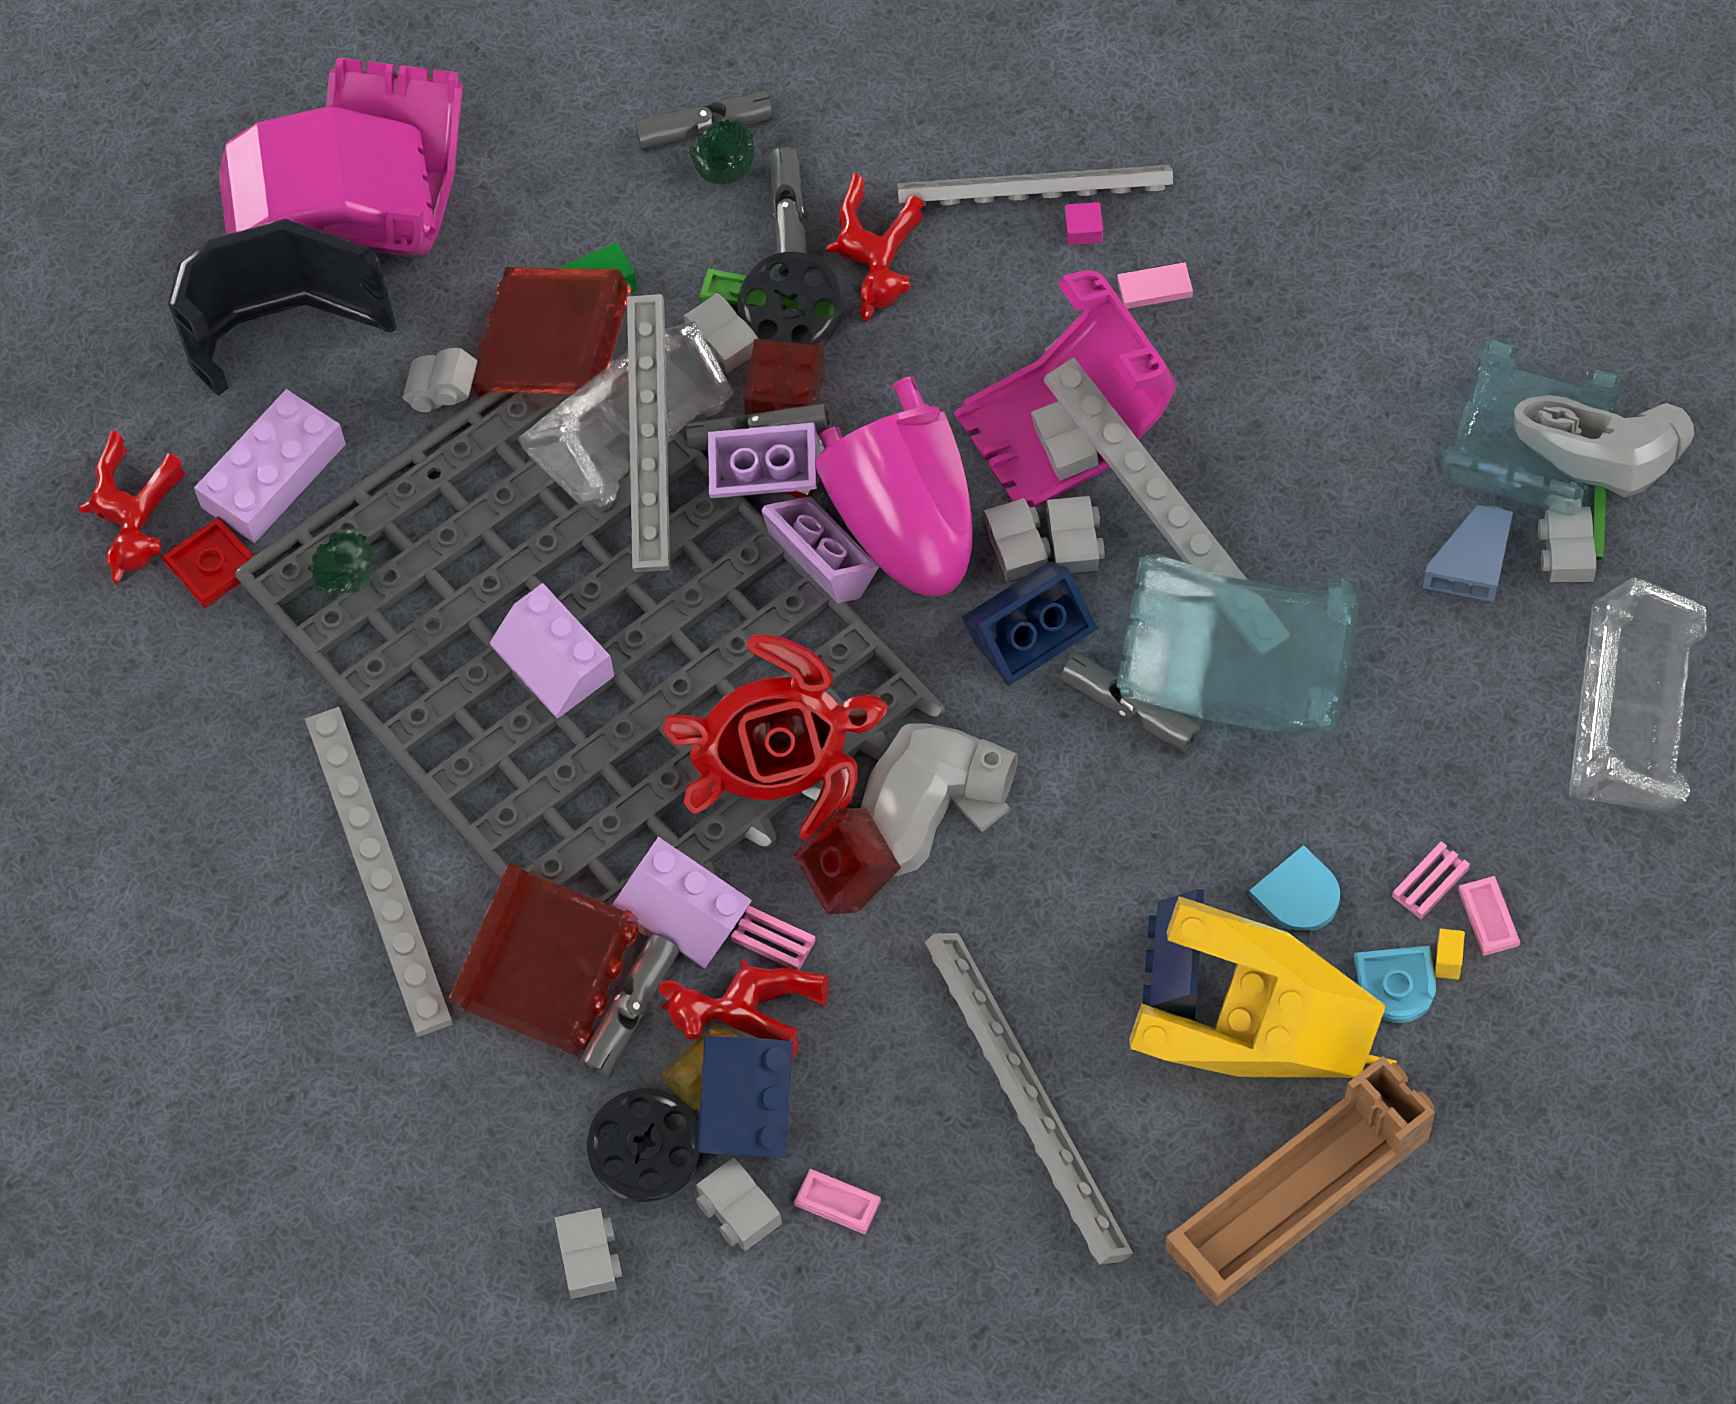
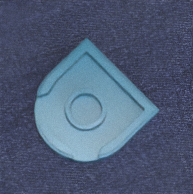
M1303 845L1251 888L1248 896L1281 927L1288 930L1316 931L1327 925L1334 918L1339 906L1340 888L1333 873Z
M1430 945L1354 953L1358 985L1386 1006L1382 1020L1392 1023L1410 1022L1421 1017L1422 1013L1430 1008L1436 992V979Z

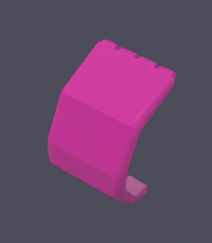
M337 58L336 67L332 68L329 72L326 106L331 105L412 124L420 131L436 233L431 236L424 235L422 209L389 205L386 211V230L349 222H341L315 229L369 247L375 253L422 258L429 253L439 234L455 176L463 84L458 82L457 72L433 69V79L428 78L427 68L400 65L398 74H395L394 64L367 61L366 71L362 69L361 60Z
M331 105L255 123L226 142L221 160L219 181L226 235L285 218L312 228L349 222L386 230V211L389 205L422 209L424 235L431 236L435 234V221L433 210L431 209L432 202L429 183L427 182L428 177L420 131L412 124Z
M1084 270L1062 276L1058 286L1076 312L1084 311L1039 360L965 399L962 407L954 412L955 417L967 434L978 431L979 434L970 436V439L983 459H990L987 464L1000 484L1004 487L1013 483L1014 487L1005 489L1012 502L1025 498L1029 508H1038L1047 503V500L1055 499L1111 468L1099 453L1097 454L1099 466L1061 481L1058 480L1036 433L1031 412L1058 402V399L1044 383V378L1047 374L1074 357L1138 440L1163 415L1177 387L1176 380L1163 359L1105 277L1096 271Z

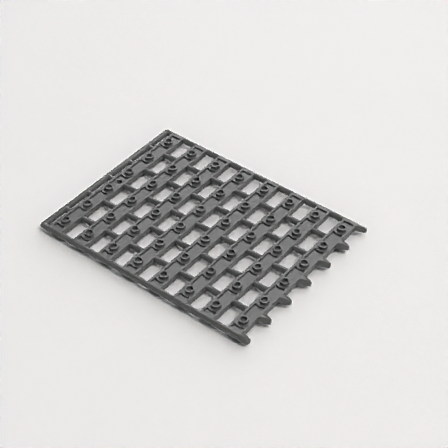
M577 328L238 567L235 576L584 976L589 980H595L601 974V967L595 955L597 950L629 926L646 936L653 934L611 906L632 874L620 882L602 860L649 826L658 837L717 876L712 863L745 838L762 847H773L776 842V833L770 819L803 794L815 801L818 798L823 783L821 780L798 794L774 800L750 799L724 790L720 799L725 804L680 838L660 818L684 799L686 786L702 775L690 761L692 744L675 745L663 733L666 716L685 715L717 690L723 697L735 690L736 688L729 681L760 659V657L750 653L746 646V641L752 635L769 634L788 638L828 607H831L848 627L813 652L827 665L833 676L832 686L826 692L838 704H843L844 701L836 694L832 687L875 655L895 674L869 694L881 698L888 704V710L882 721L870 730L860 734L850 731L846 732L842 752L851 757L862 751L879 760L889 748L884 732L916 708L933 717H940L945 713V706L845 601L837 604L769 534L763 515L744 495L710 498L708 487L669 516L670 562L685 553L702 572L663 601L656 604L640 584L658 571H633L632 543L615 556H612L596 539L597 536L631 512L630 466L624 469L608 452L630 436L629 375L585 329ZM580 344L582 346L581 349L543 376L537 377L536 374L576 345ZM610 375L625 393L581 423L565 405L604 377ZM525 383L527 385L526 388L485 417L480 414L521 384ZM554 414L570 432L525 463L510 447V444ZM667 416V436L669 437L667 439L668 485L694 466L709 479V459L702 451L689 448L687 436ZM469 422L472 425L427 457L424 454ZM496 454H499L514 472L469 503L453 485ZM597 460L613 478L574 507L568 509L552 491ZM411 462L415 464L413 468L372 497L367 494ZM433 471L441 473L440 477L434 480L428 478V475ZM443 494L458 512L413 544L397 525L437 496ZM541 500L554 513L557 519L512 550L496 531ZM353 503H358V507L313 538L312 532ZM740 512L757 531L713 563L696 543ZM386 534L401 553L355 585L339 566ZM485 540L501 559L455 591L439 572ZM298 542L302 545L259 577L255 578L253 576L254 573ZM585 547L601 566L566 590L557 599L582 626L586 625L627 594L643 609L645 614L601 645L611 656L614 677L557 719L490 646V641L495 634L482 620L527 587L530 591L542 584L539 578L579 549ZM785 559L802 579L758 611L740 591ZM328 575L344 594L297 626L282 607ZM428 581L444 600L398 633L382 613ZM729 600L747 620L704 652H701L684 633ZM371 623L384 637L386 642L340 675L324 655L365 625ZM471 629L486 645L487 649L441 681L427 666L425 661ZM673 642L690 662L645 695L628 677V674ZM411 671H414L430 690L383 724L367 706V703ZM788 672L783 675L786 677H793ZM514 677L531 695V698L485 731L468 710ZM616 684L634 704L587 737L570 717ZM454 720H457L471 735L473 740L433 770L426 773L410 753ZM558 726L576 747L529 780L512 760ZM661 733L679 754L632 787L615 766ZM501 769L518 790L471 824L453 803ZM604 776L621 797L574 831L557 812V809ZM545 819L563 840L516 875L498 853ZM590 870L608 892L561 927L543 905Z

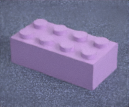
M286 389L194 487L201 508L214 517L219 516L227 526L255 544L346 445L340 424Z

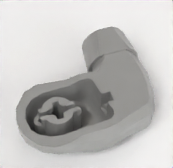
M1552 395L1528 398L1521 401L1514 409V428L1516 433L1534 453L1571 480L1603 486L1622 497H1629L1645 491L1679 459L1694 437V425L1690 416L1683 408L1668 403L1655 406L1632 418H1623L1617 414L1592 408L1566 397Z
M932 724L904 725L871 771L852 834L854 854L866 868L881 875L899 876L919 869L930 855L936 828L946 813L950 798L964 794L965 798L969 800L1004 804L1014 780L1018 754L988 740H980L956 729Z

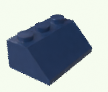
M1051 561L962 616L975 645L1009 686L1098 629L1069 569Z
M1196 889L1159 901L1157 904V915H1149L1148 938H1155L1154 950H1146L1145 972L1152 973L1151 985L1144 984L1142 1004L1195 1021L1200 951L1168 941L1166 931L1178 897L1204 904V890Z
M718 1036L704 1037L697 1141L698 1153L786 1158L793 1041Z

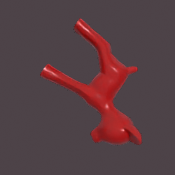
M854 173L852 174L838 215L841 226L837 240L826 247V252L838 253L845 259L869 266L870 270L866 274L861 287L862 303L860 312L864 322H867L875 309H885L892 306L902 293L910 290L909 277L897 274L888 267L903 240L923 219V214L920 210L924 203L919 197L909 196L900 214L883 236L864 230L856 213L865 196V193L862 191L865 182L859 174Z
M110 430L105 449L94 470L97 480L89 501L79 506V511L81 513H93L100 519L121 526L119 534L114 538L112 546L108 549L105 556L106 563L111 567L113 583L117 585L125 571H138L144 568L153 556L161 553V540L143 534L141 529L148 522L162 498L185 477V473L180 468L182 465L181 460L175 455L167 454L155 474L136 496L118 490L114 481V474L126 456L127 449L123 446V437L118 432Z
M745 960L740 961V970L735 974L726 993L721 998L714 999L697 990L686 988L672 980L662 981L658 985L660 993L668 1000L661 1006V1009L669 1012L672 1023L677 1030L685 1034L687 1039H700L704 1027L714 1019L759 1039L793 1041L792 1060L795 1058L799 1048V1042L796 1041L798 1029L780 1023L758 1012L759 1003L775 999L784 994H797L821 1006H825L829 998L827 974L807 973L790 968L774 970L749 966Z

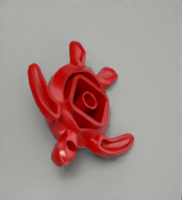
M769 634L752 635L746 641V646L750 653L778 666L793 677L776 676L761 678L741 685L725 695L713 707L705 719L690 715L666 716L663 733L675 745L692 744L690 761L702 775L686 786L683 803L693 814L699 813L712 805L722 795L724 790L750 799L774 800L798 794L809 789L820 780L823 781L818 798L799 829L800 838L810 841L822 836L837 822L854 794L858 780L857 763L853 757L842 752L846 732L850 731L860 734L870 730L882 721L888 710V704L874 695H859L849 698L843 704H838L826 692L832 686L833 676L827 665L815 653L784 637Z

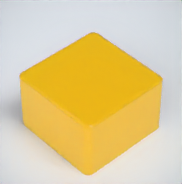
M1440 929L1437 942L1435 977L1459 980L1463 958L1464 931Z

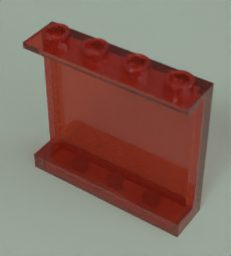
M506 267L502 281L497 286V297L493 310L488 315V326L484 339L479 344V356L471 385L479 397L487 391L577 394L584 406H597L627 305V297L631 291L619 269Z
M509 863L448 1002L464 1011L578 1057L581 1049L585 1050L594 1034V1030L591 1027L596 1015H601L607 1006L609 994L606 992L611 981L617 980L621 974L624 965V959L621 958L626 946H631L637 937L639 925L636 923L638 918L629 910L622 911L532 875L522 867Z

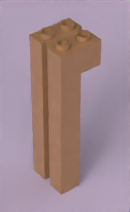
M1384 1056L1380 1057L1347 1083L1344 1099L1166 1237L1165 1249L1181 1268L1192 1276L1196 1281V1285L1216 1307L1429 1140L1435 1116L1434 1105L1426 1094L1421 1091H1411L1405 1083L1408 1082V1077L1396 1063L1390 1064Z

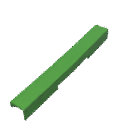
M1594 485L1593 539L1596 557H1601L1602 560L1606 488Z

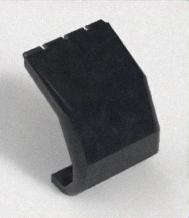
M287 218L208 240L177 265L168 301L190 367L218 396L226 391L229 386L223 370L212 361L216 343L220 337L238 323L308 305L383 329L388 333L395 331L397 327L379 257L371 248Z

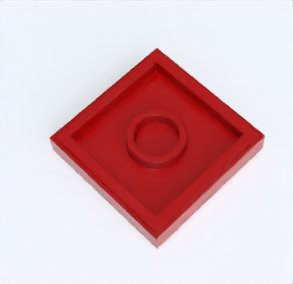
M218 516L163 555L161 559L205 609L241 583L235 576L236 569L254 557V555Z

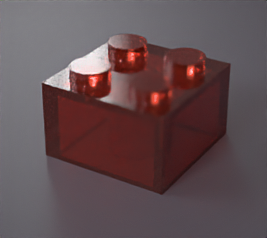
M754 339L743 397L745 415L819 404L825 373L824 346Z
M867 808L835 809L793 854L827 915L856 913L860 911L901 868Z

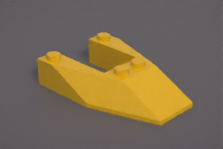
M1180 896L1178 897L1166 931L1168 941L1237 964L1215 1027L1141 1003L1129 1038L1130 1049L1169 1062L1236 1077L1355 1078L1363 1071L1386 1007L1385 1004L1290 933Z

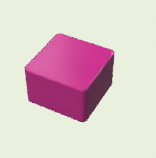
M1099 202L1065 205V222L1069 245L1100 243L1103 241L1102 216Z

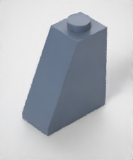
M1477 505L1428 563L1423 588L1494 602L1513 512L1506 511L1498 506Z

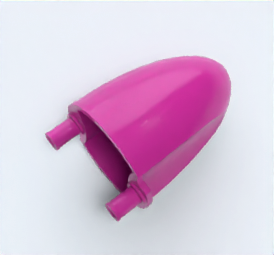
M912 376L911 378H903L893 384V389L896 391L904 411L874 421L842 437L839 427H832L821 432L818 437L825 450L816 459L815 467L838 513L872 560L887 575L912 592L923 596L938 597L953 591L966 574L972 550V513L960 453L944 412L940 413L938 407L924 404L915 379Z

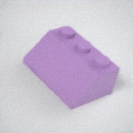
M814 423L708 432L710 498L817 489L820 476L816 470L815 461L820 455V441Z
M811 496L764 505L762 514L769 534L837 604L861 598L879 566Z
M543 583L512 606L490 641V646L557 719L614 677L611 656Z
M658 837L611 906L654 935L668 939L677 946L680 953L706 968L752 900Z

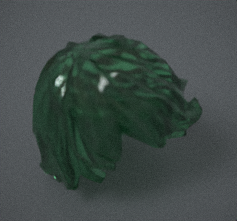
M726 119L725 122L716 121L706 130L701 138L699 136L696 138V146H690L688 153L693 159L697 172L705 181L721 185L731 184L749 172L754 159L755 149L753 134L751 133L752 128L745 127L744 123L739 120L730 122L729 119Z
M359 529L332 532L328 536V543L320 544L316 547V552L312 556L314 564L310 565L308 570L312 572L315 586L320 591H325L326 594L331 593L333 597H338L339 593H355L368 583L371 574L375 570L372 558L373 553L370 546L366 543L367 536L362 535Z

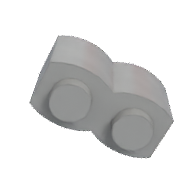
M718 293L684 315L686 327L683 331L692 345L700 344L705 350L704 356L714 369L720 367L723 372L728 374L760 352L758 337Z
M449 348L440 351L436 356L427 355L414 359L410 366L402 399L419 412H430L441 407L443 404L454 405L466 400L471 389L477 360L461 348Z
M1059 401L1031 412L1036 433L1059 481L1099 466L1097 456L1099 452Z
M1090 496L1047 500L1046 515L1053 563L1067 567L1070 573L1098 571L1099 559H1105L1103 538H1096L1095 528L1100 527L1098 506L1092 507Z
M1025 498L984 510V525L1006 582L1023 578L1048 563V558L1052 557L1050 544L1046 537H1040L1036 529L1040 527L1038 513L1035 507L1029 508Z
M1546 507L1544 519L1538 520V538L1546 542V550L1541 551L1542 571H1548L1549 582H1593L1596 572V552L1593 539L1591 508Z
M734 1157L696 1184L699 1194L696 1202L708 1218L715 1214L723 1224L719 1227V1230L731 1246L738 1243L746 1251L782 1224L779 1211Z
M601 1208L554 1217L570 1298L574 1299L616 1290L615 1278L622 1277L618 1254L610 1255L608 1241L615 1240L611 1218H603Z

